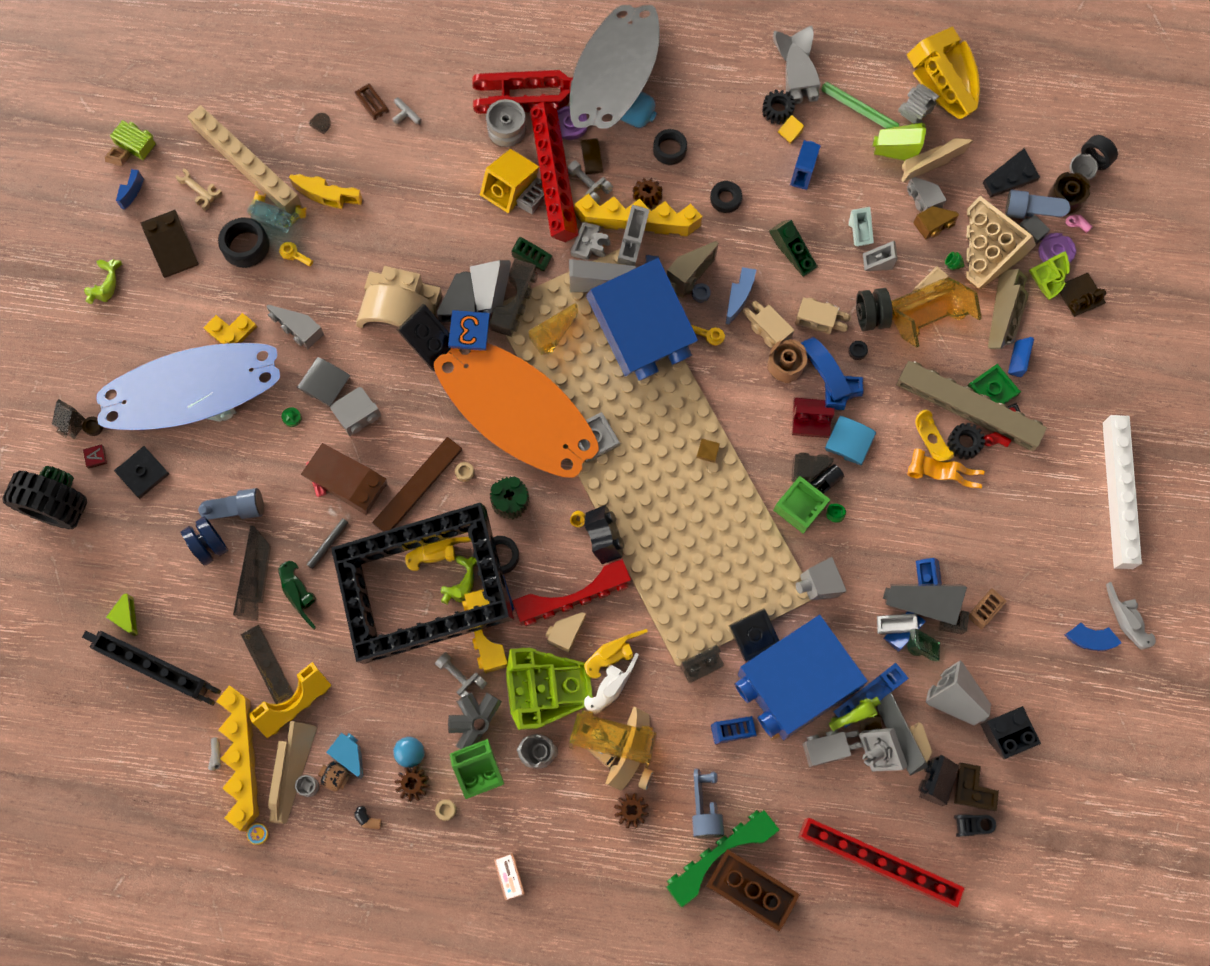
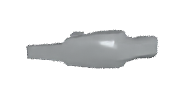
M1112 582L1107 583L1106 588L1121 630L1141 650L1155 645V636L1152 633L1150 635L1145 633L1144 621L1137 611L1138 604L1136 600L1133 599L1121 603L1118 600Z

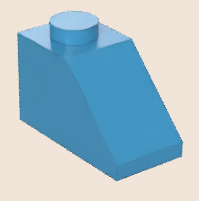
M341 733L326 753L361 779L364 775L361 747L356 744L358 739L350 733L347 736Z

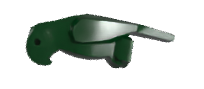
M285 561L278 567L283 592L303 619L315 630L316 626L304 613L303 608L310 607L316 602L317 598L314 593L308 592L304 583L294 575L295 570L299 569L298 565L293 561Z

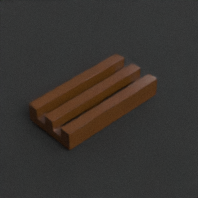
M370 83L355 91L356 97L374 121L378 116H383L384 112H389L388 107ZM366 90H369L376 101L382 107L381 109L378 108V106L375 104V102L372 100V98L369 96ZM361 93H363V95L366 97V99L369 101V103L372 105L376 112H374L371 109V107L362 97Z

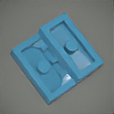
M839 416L825 449L828 452L843 456L844 460L862 465L875 438L876 431L859 422Z

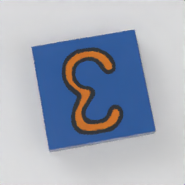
M452 310L448 347L486 351L490 313Z

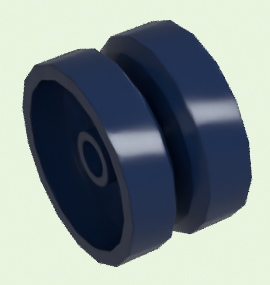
M205 516L195 522L199 534L191 526L180 531L186 545L203 566H207L214 561V557L209 550L210 548L217 556H222L229 551L220 535Z

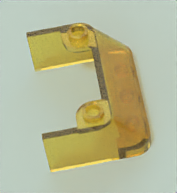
M952 278L941 279L891 301L894 324L901 337L916 348L920 346L918 336L920 335L919 328L947 316L956 320H961L967 315H971L977 320L982 319L978 293Z
M582 710V713H577L569 741V749L573 750L574 746L605 753L644 763V768L648 769L657 733L653 732L654 728L642 725L641 728L594 717V713Z

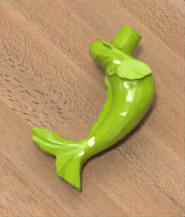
M114 259L109 262L104 260L96 261L98 267L109 271V274L102 285H94L95 287H86L84 289V293L87 296L85 301L87 303L93 304L95 299L107 302L113 296L116 287L115 271L123 265L121 261Z
M455 557L456 562L467 569V573L457 586L441 587V594H443L442 603L448 604L450 599H454L457 602L465 600L464 594L470 593L473 587V568L477 565L476 558Z
M878 697L860 700V704L848 714L842 717H832V722L829 725L833 732L844 725L877 715L875 707L881 704Z

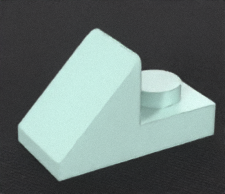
M870 207L851 210L848 225L853 229L854 245L861 246L874 243Z

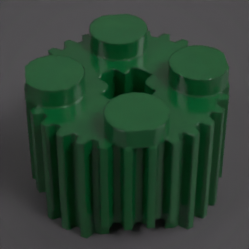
M510 476V478H502V480H498V483L495 482L492 485L490 501L494 512L500 516L503 515L504 518H512V520H514V517L516 519L518 516L521 517V514L524 513V510H527L529 505V493L523 481L520 482L519 478ZM512 496V500H508L507 497Z

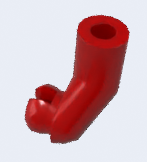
M998 432L987 434L983 438L985 439L984 445L988 447L998 443L1008 447L1012 440Z

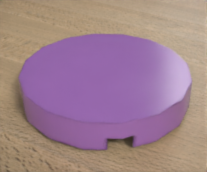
M570 106L563 107L557 111L563 139L575 140L585 134L587 127L576 128L573 125L570 116ZM586 114L579 116V121L588 120Z
M1051 233L1045 236L1039 244V257L1043 262L1066 251L1070 264L1076 254V247L1072 239L1068 236H1063L1061 233Z

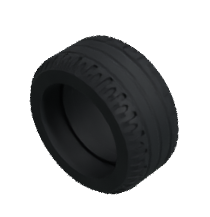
M241 217L229 221V223L227 222L222 227L218 237V245L223 256L230 264L236 267L247 268L256 266V264L258 265L265 259L269 251V238L263 226L251 218ZM253 233L258 236L257 243L251 250L243 253L230 250L233 239L238 235Z

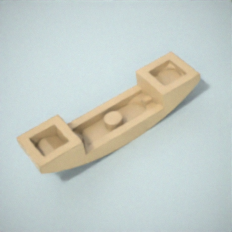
M633 707L627 726L632 729L618 766L612 764L605 783L621 791L635 774L644 755L649 736V714L637 707Z

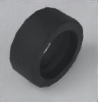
M665 129L659 132L653 144V152L656 159L666 165H675L684 159L687 151V140L683 133L675 129ZM665 140H674L680 144L681 148L676 154H666L661 151L660 143Z
M1093 135L1081 149L1082 154L1091 155L1097 161L1098 170H1106L1118 157V150L1115 144L1102 135ZM1095 148L1101 151L1104 157L1098 154Z
M495 536V545L504 544L512 552L510 562L507 565L501 566L502 573L506 574L517 566L519 550L511 538Z

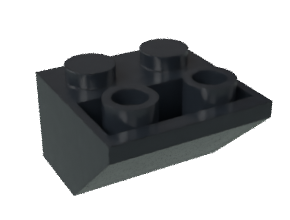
M1023 706L981 723L989 743L1003 759L1041 744Z
M939 755L932 758L931 761L928 760L927 764L929 767L924 769V772H927L925 780H921L918 791H920V798L940 806H945L948 804L959 765L947 757Z

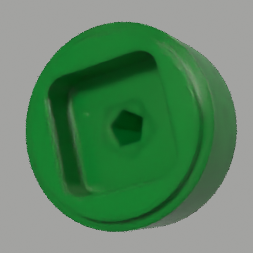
M294 407L286 408L281 415L282 421L288 427L299 425L302 419L299 410Z
M836 503L829 505L826 511V517L835 523L842 522L846 515V509Z

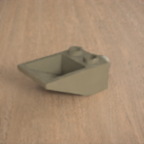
M717 241L679 256L668 268L667 276L675 293L681 298L692 292L695 287L694 284L716 260L719 245Z

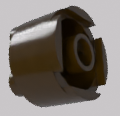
M1065 172L1058 176L1050 188L1047 197L1067 200L1070 204V210L1067 214L1069 215L1080 210L1090 196V183L1080 173Z

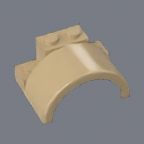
M384 266L382 274L369 271L364 287L366 293L358 314L356 326L363 328V324L367 322H384L400 327L422 304H425L436 315L442 295L441 288L423 284L421 275L414 272Z

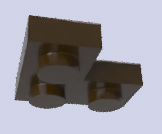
M960 762L958 764L954 804L997 811L999 790L979 787L981 766Z

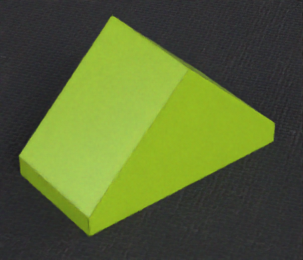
M126 593L122 595L106 618L131 635L137 636L134 598Z

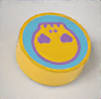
M253 824L247 831L248 841L255 845L265 843L269 837V830L263 824Z

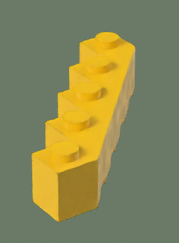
M589 194L574 204L575 215L582 223L586 222L604 227V229L619 230V228L626 229L632 205L649 208L641 199H638L625 209L614 196L599 206ZM664 201L654 210H649L644 231H652L656 234L669 235V233L680 234V236H689L701 227L703 216L692 204L676 213Z
M229 685L216 701L231 713L218 730L229 738L233 744L220 759L236 771L222 788L237 800V803L225 816V819L238 830L246 832L259 816L255 754L252 739L253 728L252 721L248 715L251 709V702L238 690Z

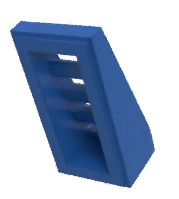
M752 716L718 721L711 725L715 744L757 736ZM744 722H746L748 733H745ZM735 724H738V728H739V732H740L739 735L737 734V730H736V725H735ZM729 725H730V730H731L732 736H729V732H728V728H727V726H729Z

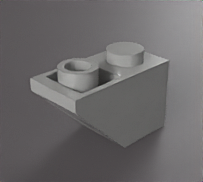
M916 177L910 179L907 191L913 197L918 211L923 212L932 206L943 208L946 198L938 185Z

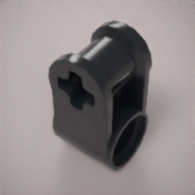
M954 815L958 831L956 837L985 835L994 832L996 829V821L990 815ZM983 819L989 823L987 831L981 828L980 824Z

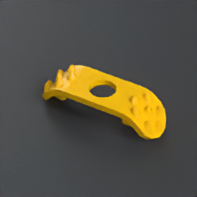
M921 411L915 420L916 428L931 456L938 461L952 459L954 452L946 446L934 424L931 411ZM928 435H935L937 437V443H930L928 441Z

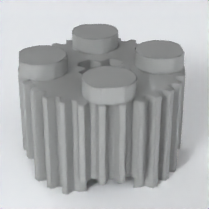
M918 84L916 88L913 87L907 95L909 97L908 101L902 103L898 112L914 124L923 123L924 121L921 119L932 112L937 104L935 100L939 98V95L923 84Z

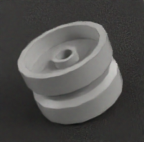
M503 99L491 104L486 113V122L489 137L494 143L499 146L509 147L518 144L525 137V113L519 103Z

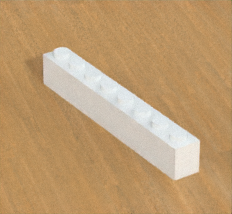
M1110 415L1103 422L1113 564L1114 569H1134L1142 564L1130 416Z

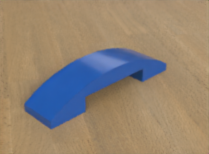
M814 337L800 342L806 349L807 359H810L825 381V388L834 402L851 395V390L841 369L824 345Z
M895 663L833 712L837 717H842L860 704V700L878 697L879 701H881L909 678L898 664Z

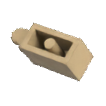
M803 297L795 324L826 334H830L832 329L845 332L848 330V326L835 321V319L850 321L851 316L845 312L838 311L839 308L831 303H821L814 298Z
M755 300L751 305L758 313L757 315L749 308L743 310L744 315L751 321L752 330L756 334H760L769 347H773L778 341L792 338L794 329L770 305L763 308Z

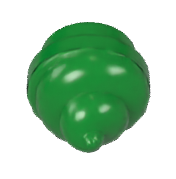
M958 252L949 253L945 259L947 268L950 270L963 268L962 255Z

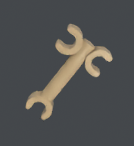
M186 169L182 170L185 177L180 178L176 175L180 184L189 185L201 195L195 199L197 205L205 202L202 205L204 211L209 209L210 203L214 199L222 196L220 189L213 193L216 189L214 184L209 185L206 191L191 179Z

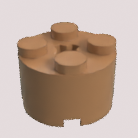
M793 339L778 341L772 347L767 362V369L775 379L784 383H790L798 379L802 375L807 363L805 347Z

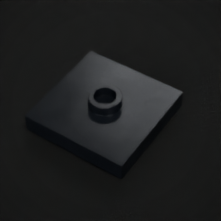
M145 446L114 470L139 499L169 475V472Z
M764 608L728 625L746 662L779 642Z

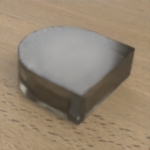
M318 113L309 121V125L320 133L325 134L331 126V121L327 114Z

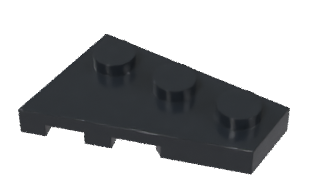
M1023 148L985 178L983 185L991 198L1036 182L1040 176L1026 149Z

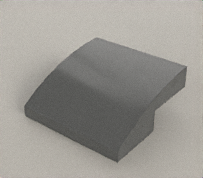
M317 357L297 388L330 407L351 375Z

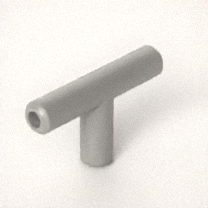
M400 98L394 100V103L402 110L393 118L395 124L400 123L407 116L417 125L421 123L422 119Z
M216 737L211 739V757L208 765L210 771L221 767L219 739Z

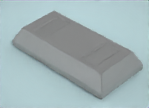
M916 613L877 616L878 634L918 631Z

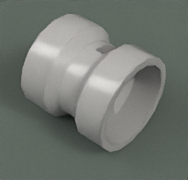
M302 775L297 779L295 789L302 796L313 797L319 791V782L312 776Z

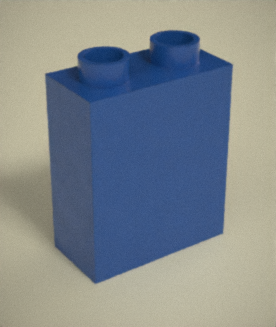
M659 258L598 285L587 293V300L625 377L635 372L638 380L641 381L659 372L655 363L669 357L671 364L674 365L692 356L689 346L697 342L698 339Z
M819 614L742 665L737 674L740 680L734 684L746 703H750L755 699L764 712L758 716V720L765 732L771 738L778 733L784 741L860 690L868 680Z

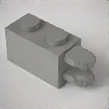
M838 730L834 732L829 731L826 732L827 736L819 738L818 735L807 737V741L803 743L809 767L848 758L851 756V750L863 747L862 743L859 742L848 746L846 738L857 737L859 735L858 730L848 733H838Z

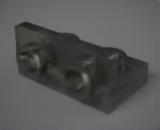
M718 645L681 662L680 667L688 683H692L724 666L719 656L721 651Z

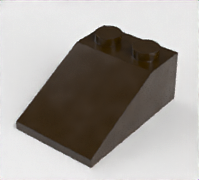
M176 210L140 222L164 278L199 265L183 222Z

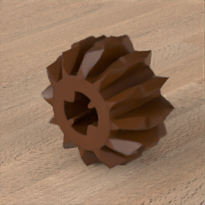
M652 177L649 181L643 178L642 182L637 181L636 186L633 187V200L641 199L651 209L653 204L658 206L659 200L663 196V189L659 186L658 181L653 182Z
M414 766L411 773L409 768L406 767V775L401 772L398 773L402 780H395V784L401 786L395 790L396 792H402L400 795L401 799L408 795L407 801L412 802L414 795L416 801H420L419 793L426 796L427 793L423 791V788H430L429 784H424V782L429 780V777H422L425 772L423 769L417 773V767ZM411 779L415 782L417 780L414 789L408 788Z
M626 793V802L619 797L618 801L622 806H614L615 809L621 810V812L615 813V817L622 816L623 818L620 819L619 824H623L626 820V828L630 827V822H633L634 828H638L636 820L638 819L640 823L644 824L645 820L640 816L647 817L649 815L648 812L642 811V809L648 808V804L640 805L644 798L641 797L636 801L637 793L633 794L631 800L629 794ZM635 806L637 814L635 816L633 814L627 815L626 812L628 810L626 807Z

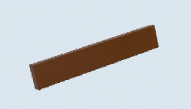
M446 437L372 523L382 532L394 529L462 451V447L449 437Z

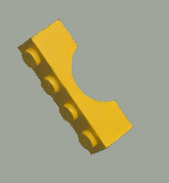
M484 589L464 594L465 601H462L464 611L474 609L473 606L478 605L480 607L490 604L483 596L482 591ZM483 629L475 631V638L472 639L474 649H479L480 657L477 658L479 668H484L485 674L507 668L503 645L490 642L484 636Z
M313 662L297 674V690L289 700L279 704H271L264 701L248 714L252 723L267 739L271 735L276 734L287 722L292 721L300 711L309 707L317 697L325 694L328 688L332 686Z

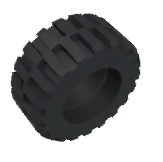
M21 470L13 474L2 497L3 503L23 515L69 530L77 527L87 505L86 496L75 489L45 476Z

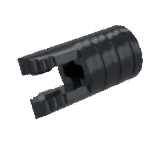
M833 464L810 484L824 494L844 478V473L836 464Z

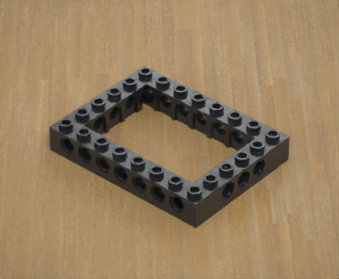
M476 503L331 548L355 659L358 663L367 664L514 620L487 509L482 503ZM468 533L474 549L473 557L476 558L479 569L477 573L481 578L484 589L482 593L490 604L480 607L478 605L473 606L474 609L463 612L457 611L454 612L455 614L447 617H436V620L430 622L416 623V626L406 629L399 628L396 632L386 635L379 634L377 636L362 564Z

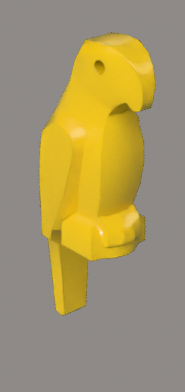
M454 537L418 547L405 555L406 565L409 570L418 571L420 569L418 566L421 562L435 563L444 559L452 562L455 560L454 545L472 541L469 537Z
M644 629L602 645L586 661L584 665L586 675L596 679L601 676L599 673L601 667L614 665L621 659L630 660L633 658L630 645L626 642L646 634L648 630Z

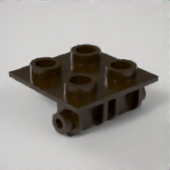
M1088 272L1064 282L1066 284L1059 292L1073 317L1106 304L1104 296L1107 294L1106 290L1098 289Z

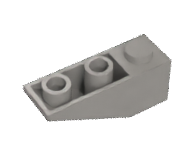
M272 305L266 306L269 311L268 316L275 323L278 321L285 333H291L294 336V341L299 346L304 345L309 349L324 335L321 327L308 315Z

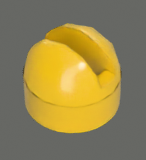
M579 510L574 511L570 517V523L574 527H582L585 522V513Z

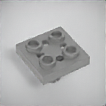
M894 728L865 730L859 733L865 751L863 759L866 760L864 763L871 767L872 772L904 770L908 767Z

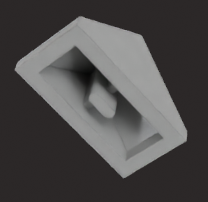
M895 241L863 253L865 271L892 270L898 259Z

